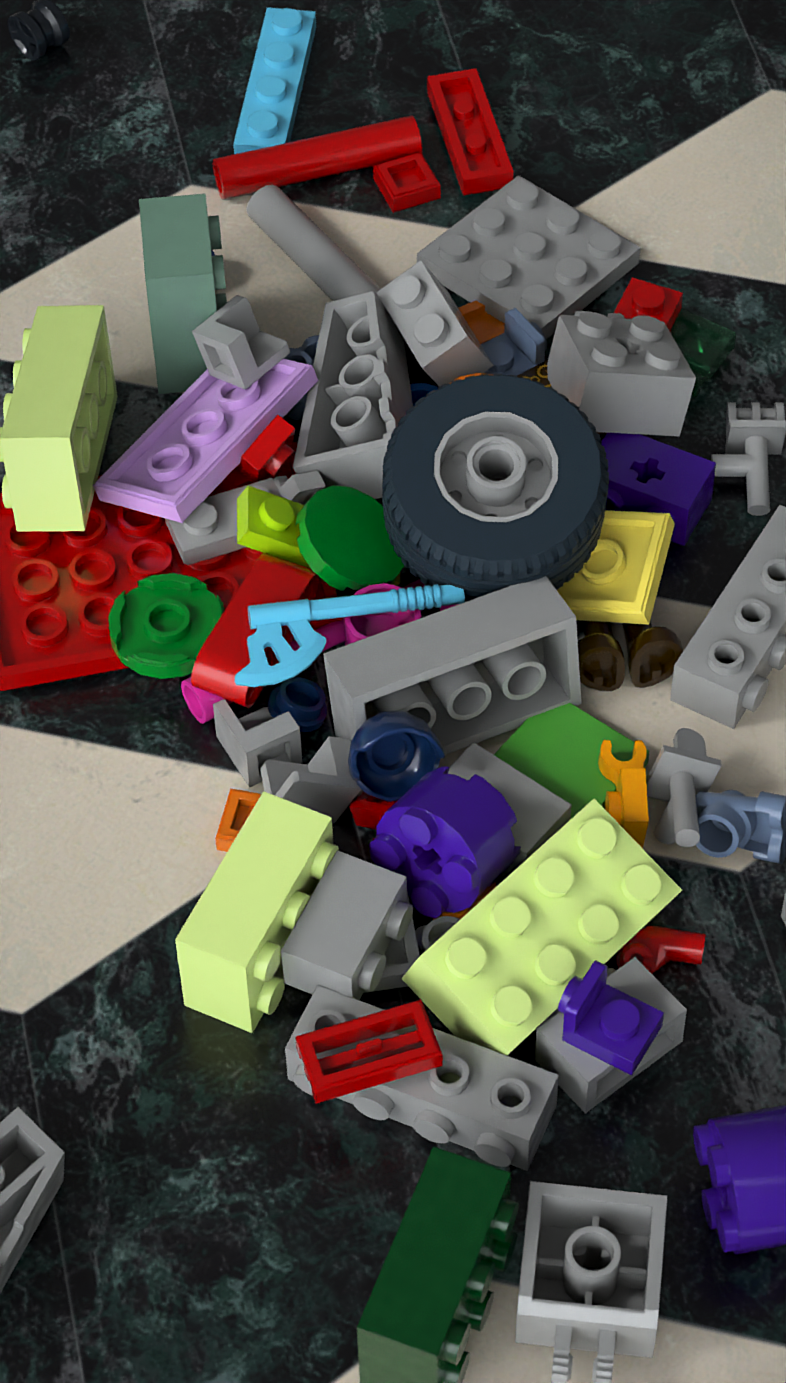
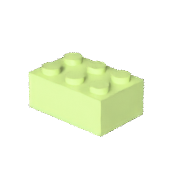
M263 791L175 939L184 1006L250 1033L254 1032L264 1013L271 1015L276 1010L285 988L281 949L337 850L339 851V847L333 844L332 817Z

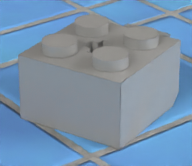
M576 311L575 315H559L547 362L548 380L552 388L557 390V393L564 394L569 399V402H573L580 407L579 411L586 414L588 422L595 426L596 432L680 437L696 377L666 324L656 318L642 315L635 316L633 319H624V315L621 313H608L607 317L590 311Z
M530 1181L518 1294L515 1343L554 1347L551 1383H567L571 1379L573 1357L570 1354V1349L598 1352L593 1362V1383L612 1382L614 1354L653 1358L660 1302L667 1207L666 1195ZM584 1268H594L597 1269V1271H591Z

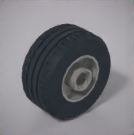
M480 374V376L465 377L464 380L458 379L451 381L450 384H444L438 387V390L427 393L426 397L420 398L415 403V406L407 410L406 416L401 417L398 427L391 434V439L387 445V452H385L383 459L382 502L385 528L387 533H389L390 543L394 546L397 556L401 557L404 566L410 568V573L415 577H421L420 581L424 585H452L464 589L465 602L511 585L530 582L545 576L556 590L561 588L564 582H569L574 577V573H578L583 568L584 563H587L591 552L597 546L604 521L609 484L608 459H606L605 448L601 445L602 440L600 435L596 433L595 426L588 422L586 414L579 411L580 407L573 402H569V399L564 394L557 393V390L545 387L544 384L538 381H532L524 377L518 378L514 375Z

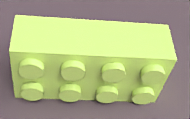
M104 305L37 306L32 327L25 328L23 332L22 360H16L14 363L13 393H6L4 397L3 427H0V462H4L6 471L2 482L3 504L5 508L13 509L17 532L85 531L95 492L93 485L98 479L117 401Z
M594 798L421 954L401 979L422 999L424 1004L454 1036L508 1056L558 1008L562 994L574 976L583 979L595 960L605 965L626 943L658 915L682 889Z

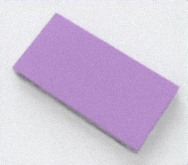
M282 359L246 390L211 376L207 369L95 482L93 487L99 500L183 523L241 462V456L278 414L283 418L318 382L313 365Z

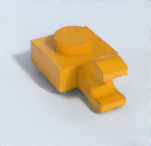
M603 740L598 759L599 770L605 778L615 784L617 789L616 791L606 792L605 810L643 848L649 824L646 768H644L647 755L645 744L642 740H635L632 759L620 761L612 755L611 740Z

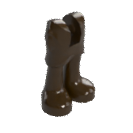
M651 620L649 625L622 623L627 646V663L634 686L645 688L669 678L673 674L675 663L683 652L681 641L673 630L666 627H652ZM582 621L584 638L578 640L580 682L586 687L599 691L619 689L624 682L626 665L622 648L619 642L614 639L611 623Z

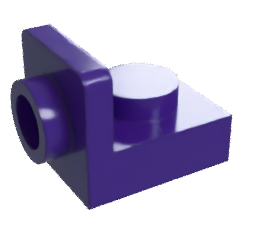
M595 960L584 978L574 976L562 994L558 1005V1011L564 1014L562 1041L632 1076L663 1026L664 1012L606 984L608 966Z

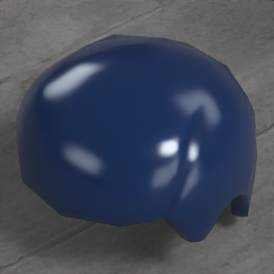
M403 710L381 712L366 720L356 731L350 744L348 756L349 772L352 779L356 781V784L366 794L386 802L398 801L424 775L439 768L440 760L445 758V753L439 739L424 719Z

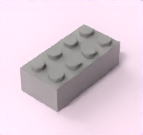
M546 576L530 582L508 586L323 653L335 736L337 738L350 739V741H352L356 731L366 720L381 712L403 710L426 721L439 739L446 755L468 747L473 742L478 743L519 728L527 718L568 703L575 706L582 704L576 615Z

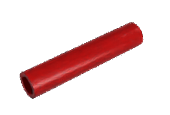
M411 115L213 159V171L220 197L226 199L256 192L266 185L285 186L375 166L418 152L422 153L421 136L414 116Z

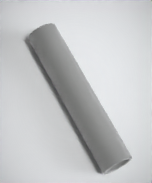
M266 185L253 194L247 205V215L332 301L370 291H375L377 294V291L381 289L279 187Z

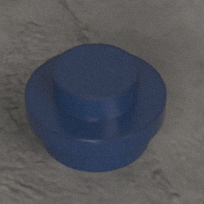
M294 677L283 681L280 686H277L271 692L268 700V711L272 718L289 711L300 727V732H311L320 728L326 718L325 693L313 681Z

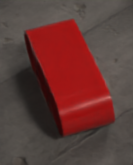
M267 553L261 554L200 649L192 670V686L244 707H251L264 686L249 687L234 683L235 675L250 663L247 638L257 630L250 629L248 606L302 599L315 600L319 589L320 577L306 568ZM281 626L282 636L290 645L294 637L287 626ZM266 647L264 651L268 664L274 666L279 662L271 647Z

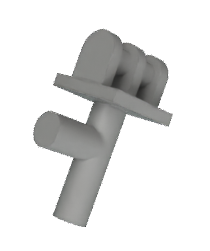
M727 402L725 454H712L711 461L716 463L715 477H746L747 511L751 515L761 516L770 512L768 454H781L786 434L783 402H775L774 408H760L759 402H751L750 408H736L735 402Z
M681 728L673 739L674 747L663 745L646 778L647 796L669 802L654 829L655 837L665 844H674L676 842L681 847H692L700 840L696 795L699 791L708 792L722 765L721 760L706 755L705 740L698 732L689 728Z

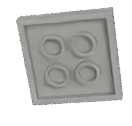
M518 175L418 252L417 263L421 260L444 287L470 303L476 300L485 305L486 313L504 324L505 312L516 308L529 322H535L547 339L555 333L559 315H575L576 311L583 310L639 263L641 247Z

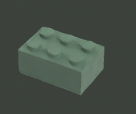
M206 193L139 199L145 282L158 394L185 392L207 370L192 331L227 303L225 293L215 294V290L226 289L223 255L212 256L211 250L222 249L219 215L208 216Z

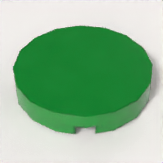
M332 485L317 491L297 514L296 525L300 523L299 529L301 534L296 539L300 553L312 571L329 586L344 591L347 587L353 590H360L369 585L390 584L404 567L401 557L397 556L394 546L390 543L389 533H387L385 528L383 506L368 494L352 487Z
M176 573L150 575L137 581L138 587L132 589L127 594L124 590L115 599L108 616L111 646L120 661L140 675L159 679L185 677L192 674L200 649L224 612V604L219 596L215 597L212 592L207 590V584L199 579Z

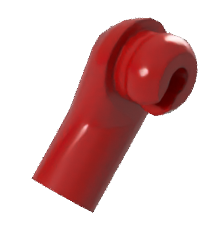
M647 926L618 951L616 955L617 967L619 969L634 957L651 974L670 960L701 965L706 934L659 926Z

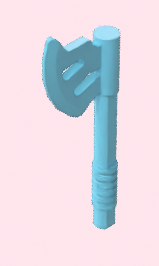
M434 584L433 586L425 585L424 587L416 586L415 588L408 587L407 589H390V591L316 600L302 599L249 605V626L251 630H257L247 638L250 663L235 675L234 683L249 687L275 685L294 678L310 667L323 652L326 645V637L313 630L310 625L311 621L387 612H407V610L415 611L416 609L424 610V608L432 609L433 607L441 608V606L461 604L465 602L464 589L452 585ZM281 626L289 628L300 647L298 650L294 651L282 636ZM266 647H271L279 663L274 666L268 664L264 651Z

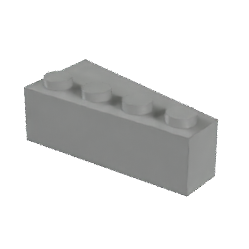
M370 291L325 304L313 363L318 382L307 393L293 469L297 474L318 470L326 488L332 485L352 487L372 496L374 499L382 498L383 459L385 452H387L388 441L391 439L394 429L398 427L401 417L406 416V411L413 407L404 337L375 291Z

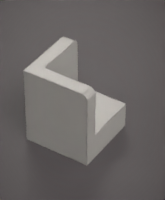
M240 295L233 297L192 331L209 374L245 390L290 353L287 341L260 331L248 299Z
M225 699L213 704L216 737L249 787L262 782L260 768L268 759L302 763L300 727L289 711L272 718L268 707H263L238 719Z
M329 736L308 765L266 760L260 768L264 791L332 817V823L335 824L361 790L349 772L350 739Z

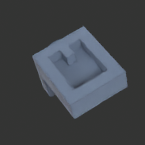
M516 308L505 312L504 333L481 344L494 365L483 374L517 376L544 362L547 341L541 328L535 322H529Z

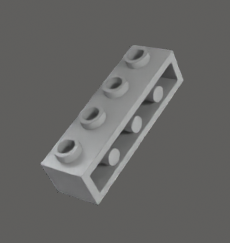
M782 505L778 506L674 665L670 701L732 729L736 727L746 709L755 712L759 707L768 687L769 680L766 678L772 668L781 670L786 664V507Z
M317 985L285 1047L288 1080L293 1081L298 1088L313 1096L310 1081L307 1080L302 1058L300 1059L296 1048L295 1036L384 1010ZM416 1025L316 1055L318 1059L354 1049L357 1044L377 1038H380L382 1041L415 1031L417 1028ZM433 1028L443 1054V1066L337 1097L340 1100L353 1104L359 1112L372 1119L386 1120L390 1118L413 1127L418 1134L432 1142L447 1143L450 1141L475 1151L481 1159L499 1167L513 1165L528 1171L557 1106L559 1075Z

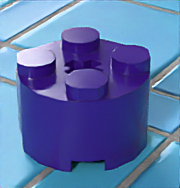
M445 766L424 775L384 813L376 826V837L369 844L373 862L377 866L406 876L407 892L413 906L422 915L432 918L439 917L443 912L456 913L471 907L513 864L521 849V846H515L511 827L517 822V818L503 795L483 777L474 774L469 780H466L455 774H448L449 767Z
M786 1105L711 1118L707 1124L694 1126L693 1138L697 1158L701 1166H709L712 1188L702 1190L703 1209L709 1229L718 1230L723 1251H733L736 1254L786 1245Z

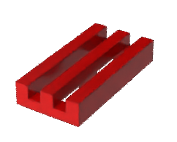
M422 999L295 1036L296 1048L300 1059L302 1058L307 1080L310 1081L316 1104L443 1066V1054ZM416 1025L417 1028L415 1031L382 1041L380 1038L357 1044L354 1049L318 1059L316 1055Z

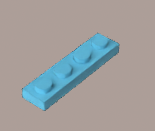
M290 8L266 9L234 139V154L290 142L316 30L315 11L294 10Z

